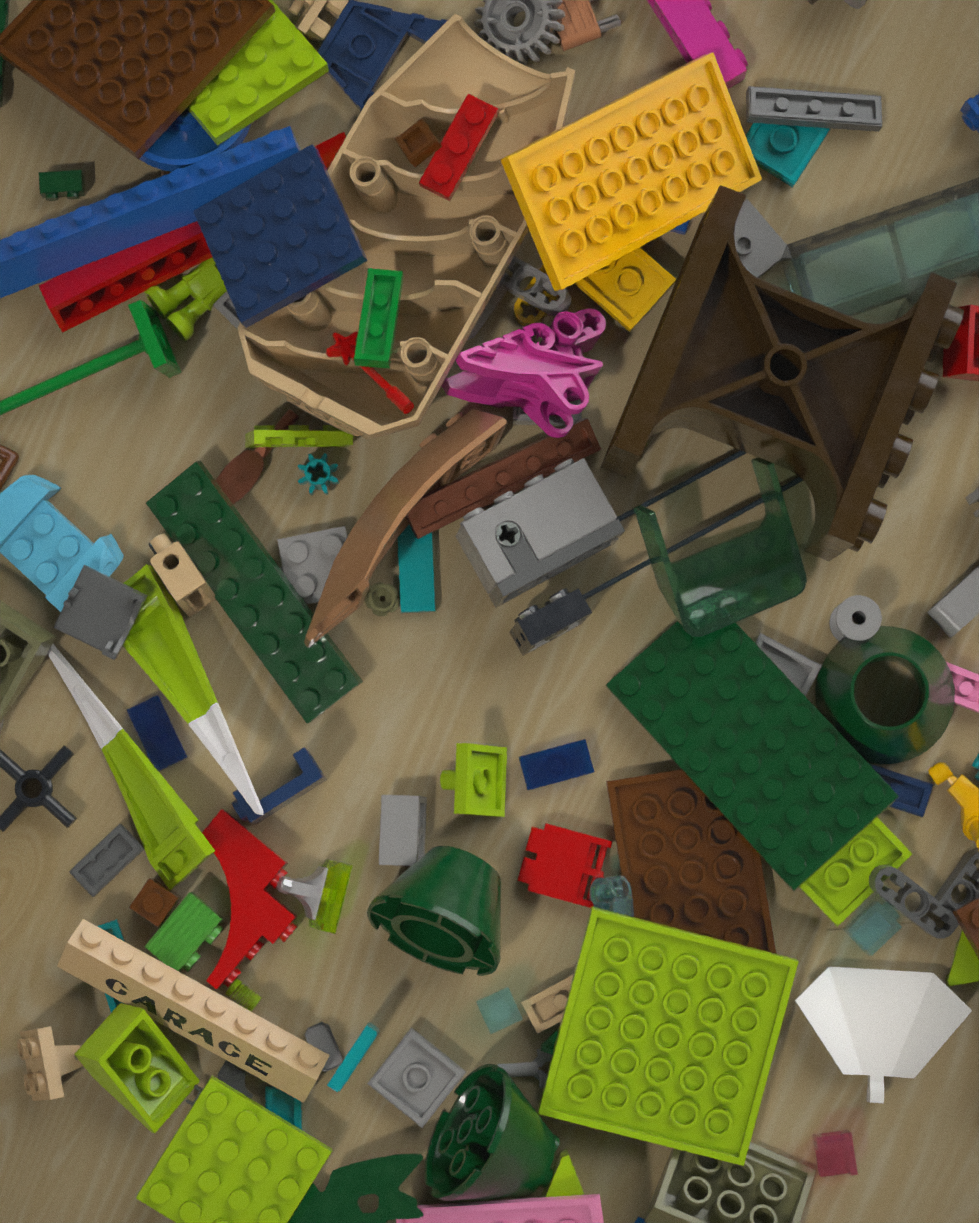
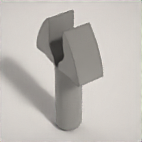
M537 1049L538 1056L532 1062L497 1064V1066L505 1069L510 1077L534 1076L539 1080V1088H544L547 1074L538 1068L542 1067L545 1062L551 1061L552 1055Z

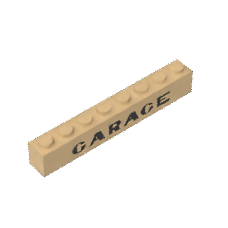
M82 919L67 942L57 965L62 970L118 1001L143 1008L151 1019L303 1103L330 1056L85 919Z

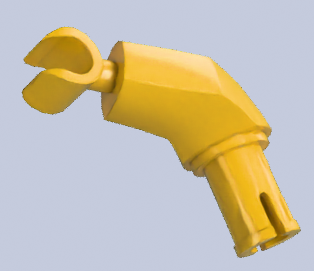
M939 762L929 768V774L937 785L948 780L950 786L946 791L961 807L960 821L963 833L968 839L975 841L979 849V787L963 774L955 777L946 763Z

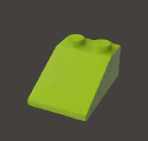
M120 1003L74 1054L89 1074L152 1133H156L191 1093L194 1086L200 1082L143 1008Z

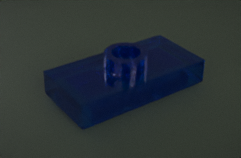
M159 695L127 709L128 715L151 763L159 772L189 758Z
M586 739L518 757L527 791L595 773Z

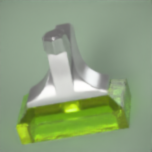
M326 859L322 867L318 866L316 871L310 876L298 879L282 876L277 883V889L284 894L289 893L302 903L305 915L309 918V927L336 934L353 865Z

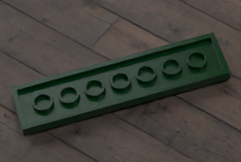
M202 461L194 462L146 502L174 542L179 541L214 592L215 599L307 724L313 722L363 683L328 633L309 648L304 644L314 614Z

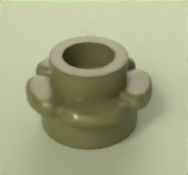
M375 583L370 587V592L366 594V606L372 609L373 614L386 616L388 612L392 613L398 608V591L391 584ZM384 596L386 600L385 602H380L379 598Z

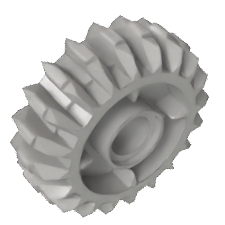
M482 0L485 2V6L475 8V12L482 16L481 19L474 22L475 27L483 29L478 33V36L496 50L515 61L518 60L523 65H527L529 57L534 62L540 61V50L547 55L551 54V50L547 46L548 43L551 41L554 44H558L559 38L554 33L555 31L565 30L564 25L557 22L558 19L566 16L563 10L557 9L563 3L562 0ZM525 11V21L522 25L515 27V16Z

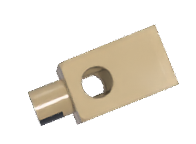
M160 534L149 542L148 545L155 555L149 560L175 601L189 618L216 600L214 592L179 541L172 544L166 534Z

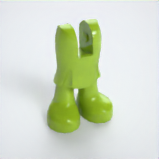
M212 257L202 262L192 272L183 275L182 280L175 286L167 290L158 286H152L144 294L163 319L166 318L172 330L186 342L195 333L194 324L207 310L211 311L214 306L213 304L227 289ZM189 295H192L194 300L181 310L173 312Z

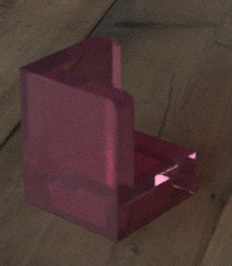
M849 1130L812 1134L818 1174L821 1177L846 1173L850 1176L858 1175L852 1133Z

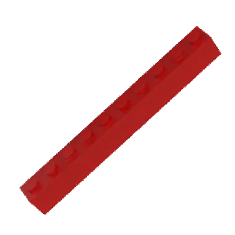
M344 132L315 146L327 170L347 137ZM198 221L58 275L39 285V289L52 316L63 333L145 292L150 287L156 286L212 258V254Z

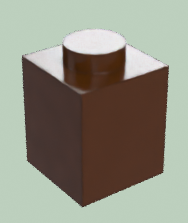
M149 878L129 908L155 926L161 927L178 906L182 897L169 890L168 887L156 879Z

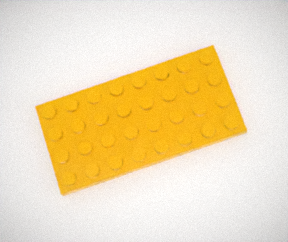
M713 52L675 69L500 159L554 291L565 289L705 212L719 185L741 192L762 180Z

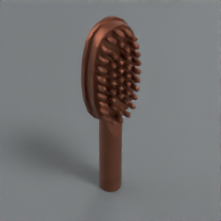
M289 409L277 422L275 430H288V426L294 425L299 416ZM256 447L253 451L247 450L242 452L229 462L215 481L233 505L241 500L257 482L264 468L263 460L274 447Z

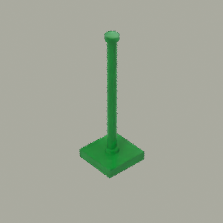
M142 300L129 304L128 307L140 333L138 340L0 400V416L143 352L149 355L154 369L171 378L182 373L157 311Z

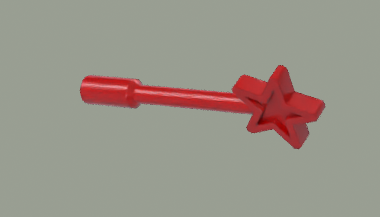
M358 331L353 332L347 337L335 332L332 334L335 344L326 349L327 357H341L344 365L347 366L351 359L354 361ZM359 366L386 392V397L404 414H408L413 410L414 403L396 386H391L373 367Z

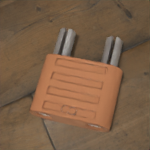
M562 0L563 3L557 9L563 10L566 16L558 19L557 22L564 25L565 30L555 31L562 51L564 52L601 38L602 32L621 25L619 16L614 15L597 22L589 3L594 0Z

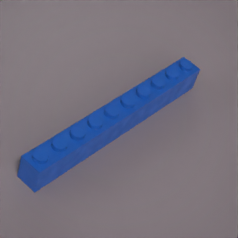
M288 126L280 130H274L263 137L247 143H241L235 148L217 155L208 156L195 164L175 169L169 174L151 181H145L136 187L112 194L103 200L88 206H81L75 211L57 218L48 219L42 224L24 231L15 232L11 236L1 239L0 298L196 222L194 210L299 152L301 149L291 127Z

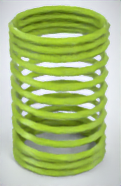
M236 979L225 995L228 997L232 995L231 999L236 995L233 1001L240 995L236 1003L242 998L238 1005L243 1002L241 1006L247 1007V1010L252 1012L262 997L255 994L248 986L242 985L243 982Z

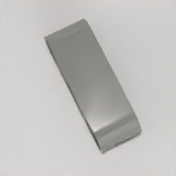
M979 565L927 612L950 638L979 614Z

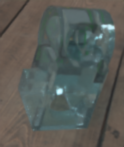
M624 876L601 877L592 882L590 898L594 907L634 917L631 886Z

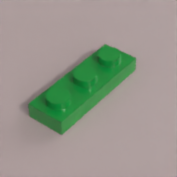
M368 268L354 355L355 366L390 369L404 279L403 271Z

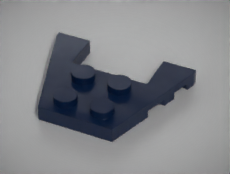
M349 0L318 50V53L328 64L329 72L327 74L357 108L362 111L367 100L374 94V89L405 38L410 36L425 44L448 20H435L417 13L407 14L393 11L392 8Z

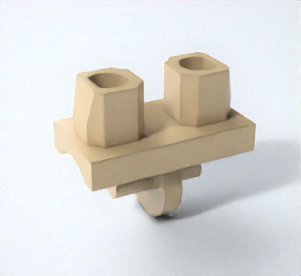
M293 0L294 2L290 6L289 11L297 16L301 8H305L294 26L302 35L319 43L323 41L331 28L330 25L317 17L322 8L336 17L342 12L348 0Z

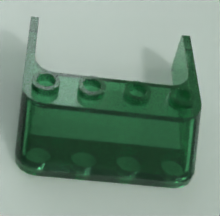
M759 457L751 460L765 506V516L761 524L755 529L675 562H670L655 512L642 505L634 507L658 588L682 629L691 636L701 637L795 598L805 589L807 583L806 572L776 469L770 461Z

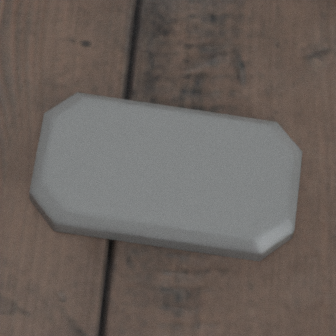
M321 1022L307 1028L305 1033L307 1042L330 1055L322 1071L327 1072L339 1067L343 1058L330 1026Z

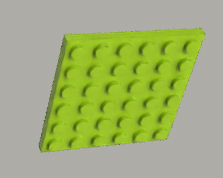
M591 907L540 1099L538 1114L744 1166L799 961L795 958Z

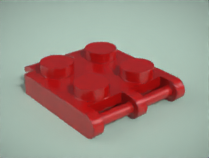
M545 823L544 830L531 827L526 851L537 853L536 860L523 857L517 881L529 884L527 891L588 908L595 907L596 904L592 899L591 887L593 882H598L599 878L603 879L604 872L601 871L607 848H611L613 841ZM597 845H600L601 847L598 854L595 869H593L591 867L595 856ZM591 875L593 877L587 899H583L588 878Z

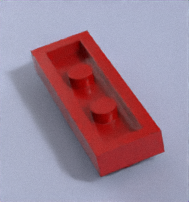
M469 93L467 94L440 143L442 147L435 152L419 181L420 187L451 201L499 114L497 107Z

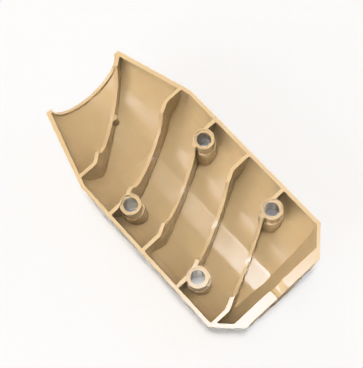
M454 14L367 100L327 170L368 261L247 328L240 322L237 328L249 373L270 390L286 395L288 402L303 411L356 437L361 436L366 440L418 427L529 231L500 159L564 127L576 76L575 70L567 67L564 72L546 74L529 68L489 45L466 24L461 16ZM469 93L497 107L499 114L451 201H448L419 185V181L435 152L415 168L409 162L395 139L422 118L441 143ZM368 268L403 271L404 279L390 369L373 368L391 386H396L414 403L413 410L408 414H404L386 397V392L359 366H355L352 359L349 365L345 366L341 357H327L326 349L335 344L333 333L336 332L347 337L359 330Z

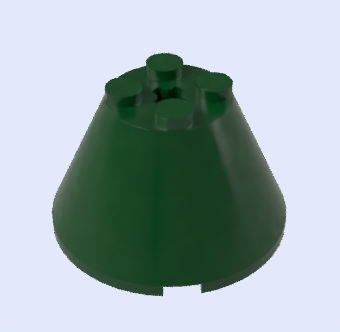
M485 1064L478 1067L454 1091L459 1096L450 1112L442 1110L426 1154L425 1183L432 1187L431 1195L445 1201L525 1198L534 1193L539 1186L542 1188L547 1187L552 1180L553 1169L551 1164L554 1154L558 1149L560 1139L550 1131L505 1069L495 1064Z

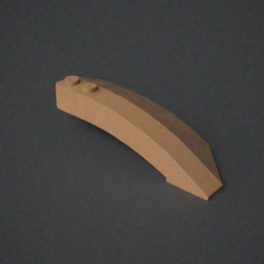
M472 409L466 415L459 412L445 424L448 429L439 436L434 432L426 437L419 444L421 450L400 468L375 496L352 528L332 564L304 640V644L308 648L363 605L370 586L369 580L393 543L409 525L406 515L424 495L455 481L495 450L507 425V421L503 417Z

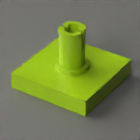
M456 743L455 770H443L440 775L441 788L444 790H455L454 814L505 817L506 747Z

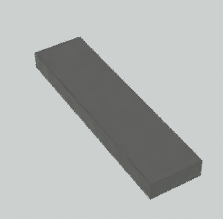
M748 86L746 91V118L749 123L879 132L882 128L881 96Z

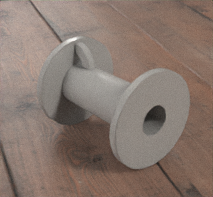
M862 595L851 596L833 610L829 620L830 630L839 642L846 637L855 641H863L874 636L879 630L882 615L878 605L869 597ZM852 616L857 618L858 625L853 622Z

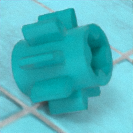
M310 453L308 454L310 462L306 466L298 464V469L305 474L304 477L298 480L299 485L308 483L311 496L315 493L316 489L323 490V493L328 495L327 487L330 483L339 484V480L332 476V472L337 471L339 467L337 464H327L328 456L326 453L322 455L321 459H314ZM320 467H323L326 478L320 477L317 482H314L310 472H317Z

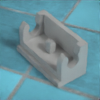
M410 795L381 796L379 865L412 866L425 855L427 797Z

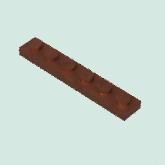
M583 418L573 423L570 432L564 437L555 438L548 435L424 495L406 515V518L415 538L419 539L464 517L476 508H483L493 503L496 498L506 492H516L524 488L526 482L542 474L543 477L552 474L555 472L554 468L568 459L572 458L575 463L602 449L588 418Z

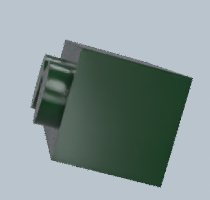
M82 170L39 172V190L42 198H46L47 201H56L59 197H67V199L74 200L79 199L80 196H85V180Z

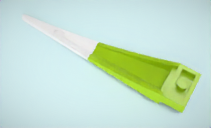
M146 564L123 583L148 595L123 647L191 727L256 814L264 815L263 808L176 601L168 593L154 567Z
M52 644L47 654L75 699L106 758L130 811L149 863L169 890L184 881L215 850L196 826L199 821L56 646Z

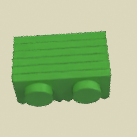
M189 892L144 947L171 968L179 972L182 969L189 972L201 958V955L197 953L205 942L211 945L224 930L220 926L224 918L196 894Z

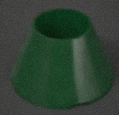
M880 626L874 636L863 641H855L847 637L843 639L824 660L817 677L815 701L818 711L866 762L874 764L905 762L929 750L945 732L951 720L955 703L953 677L941 653L922 636L910 630L894 626ZM878 661H891L902 665L914 676L919 688V703L914 715L905 724L894 727L880 726L868 720L860 712L854 697V685L858 673L865 666Z
M450 846L433 847L377 895L367 909V917L371 925L376 930L381 926L390 934L388 942L406 954L431 966L463 975L465 969L478 970V976H485L495 972L500 963L501 878L490 864L470 852Z

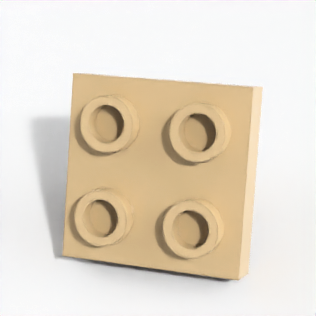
M51 1026L21 1031V1039L17 1041V1048L20 1059L25 1060L27 1074L24 1075V1086L27 1094L32 1095L33 1101L53 1100L64 1097L61 1076L83 1067L81 1062L74 1057V1054L81 1045L55 1046Z

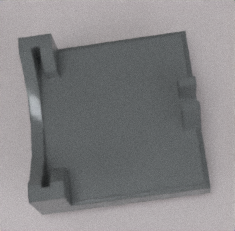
M84 565L73 588L68 593L67 600L63 603L64 607L53 628L102 651L103 655L115 660L148 595Z

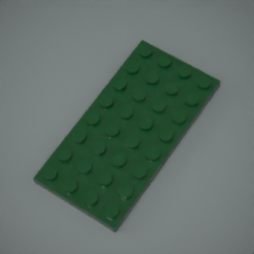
M709 593L606 684V688L793 892L801 887L899 799L896 792Z

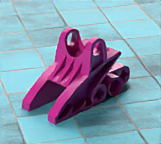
M590 308L576 313L564 311L555 316L550 326L543 323H533L523 327L522 330H515L503 335L502 338L498 337L483 343L481 346L478 345L459 353L455 361L460 369L465 371L446 378L442 388L446 395L468 402L493 406L521 407L530 419L547 435L555 438L564 437L573 427V417L571 414H579L589 402L587 389L603 366L601 361L585 358L583 353L590 351L606 328L605 318L599 311ZM536 335V339H538L540 336L542 340L540 343L538 341L537 344H535L531 340L532 337ZM581 399V404L579 405L569 403ZM559 415L565 423V428L557 429L550 424L549 416Z

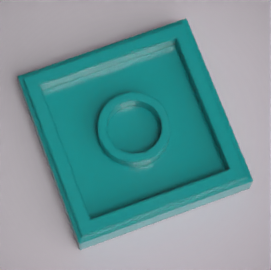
M753 123L745 136L757 166L793 188L830 129Z
M371 1022L366 1025L327 1084L328 1087L336 1092L341 1091L379 1034L380 1028Z

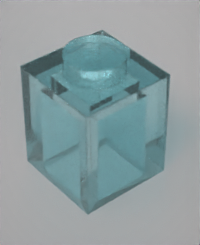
M873 901L843 930L866 955L872 956L902 926L896 921L900 918L899 914L887 902L881 905L878 901Z
M508 986L476 1000L490 1034L523 1020Z

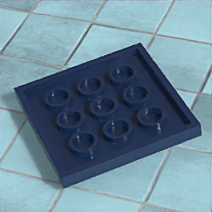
M313 144L193 211L238 318L246 328L368 261L320 153Z

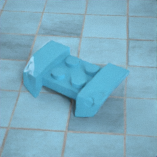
M25 475L0 493V553L46 594L45 598L61 612L64 607L63 603L67 600L68 593L73 588L84 565L110 577L120 565L124 555L112 534L100 537L93 543L48 501L61 487L37 475Z

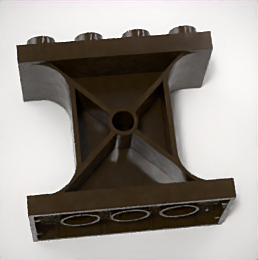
M719 185L698 225L600 468L626 478L641 457L649 438L671 428L689 429L790 470L806 483L814 500L815 522L804 552L826 561H831L847 549L858 552L864 541L870 544L874 541L887 511L888 505L886 503L873 499L877 487L883 489L890 476L897 478L900 475L911 451L913 439L899 434L901 425H908L915 412L921 414L924 412L935 390L939 375L924 369L927 361L932 363L935 360L941 347L944 349L949 348L961 324L964 310L949 304L957 282L930 272L902 301L895 320L887 323L872 324L855 319L763 281L751 274L742 264L737 254L734 239L736 220L746 195Z

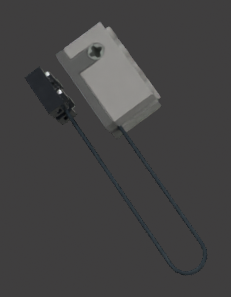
M741 450L618 517L585 459L583 458L574 463L571 458L554 468L555 472L544 479L541 474L524 484L525 488L514 495L512 491H509L494 500L495 504L486 511L479 507L467 513L463 517L464 521L460 523V528L455 537L486 592L490 594L489 597L495 608L615 544L619 539L618 537L625 532L620 521L743 456L746 452ZM800 477L792 480L583 595L579 588L570 593L565 588L548 598L549 601L544 603L545 607L539 609L537 605H533L518 614L519 617L514 620L516 624L509 632L522 656L581 625L592 614L586 602L587 598L797 485L803 480Z

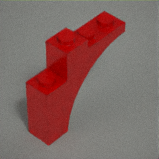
M224 809L218 812L202 832L214 848V854L224 871L231 900V921L227 942L215 969L206 980L216 990L220 989L223 984L227 988L233 984L242 973L237 967L246 957L251 961L263 948L264 944L260 942L263 936L272 944H276L279 939L285 943L296 930L297 926L293 922L298 917L266 890L269 886L275 889L279 878L282 876L286 877L288 872L284 868L288 862Z

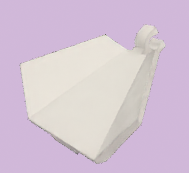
M827 967L795 999V1002L842 1074L868 1075L867 1102L884 1103V1076L914 1079L972 1012L934 973Z

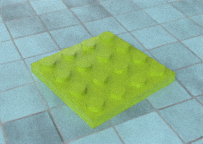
M273 0L268 1L274 5L275 13L187 107V110L217 146L329 72L327 62Z
M212 1075L139 1190L136 1199L175 1223H288L330 1156L332 1148Z

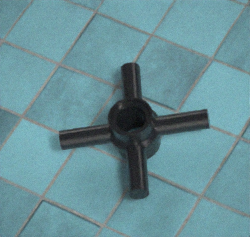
M63 745L41 771H24L0 749V768L16 781V798L0 815V830L2 832L12 824L27 806H43L66 828H69L77 820L68 809L52 796L53 784L51 779L74 755L68 747ZM32 779H38L42 784V791L36 798H30L26 793V785Z

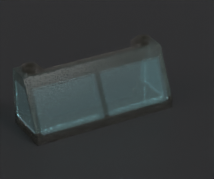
M979 177L787 244L780 262L792 293L853 317L907 298L930 272L952 281L969 275L970 277L977 276L979 279Z

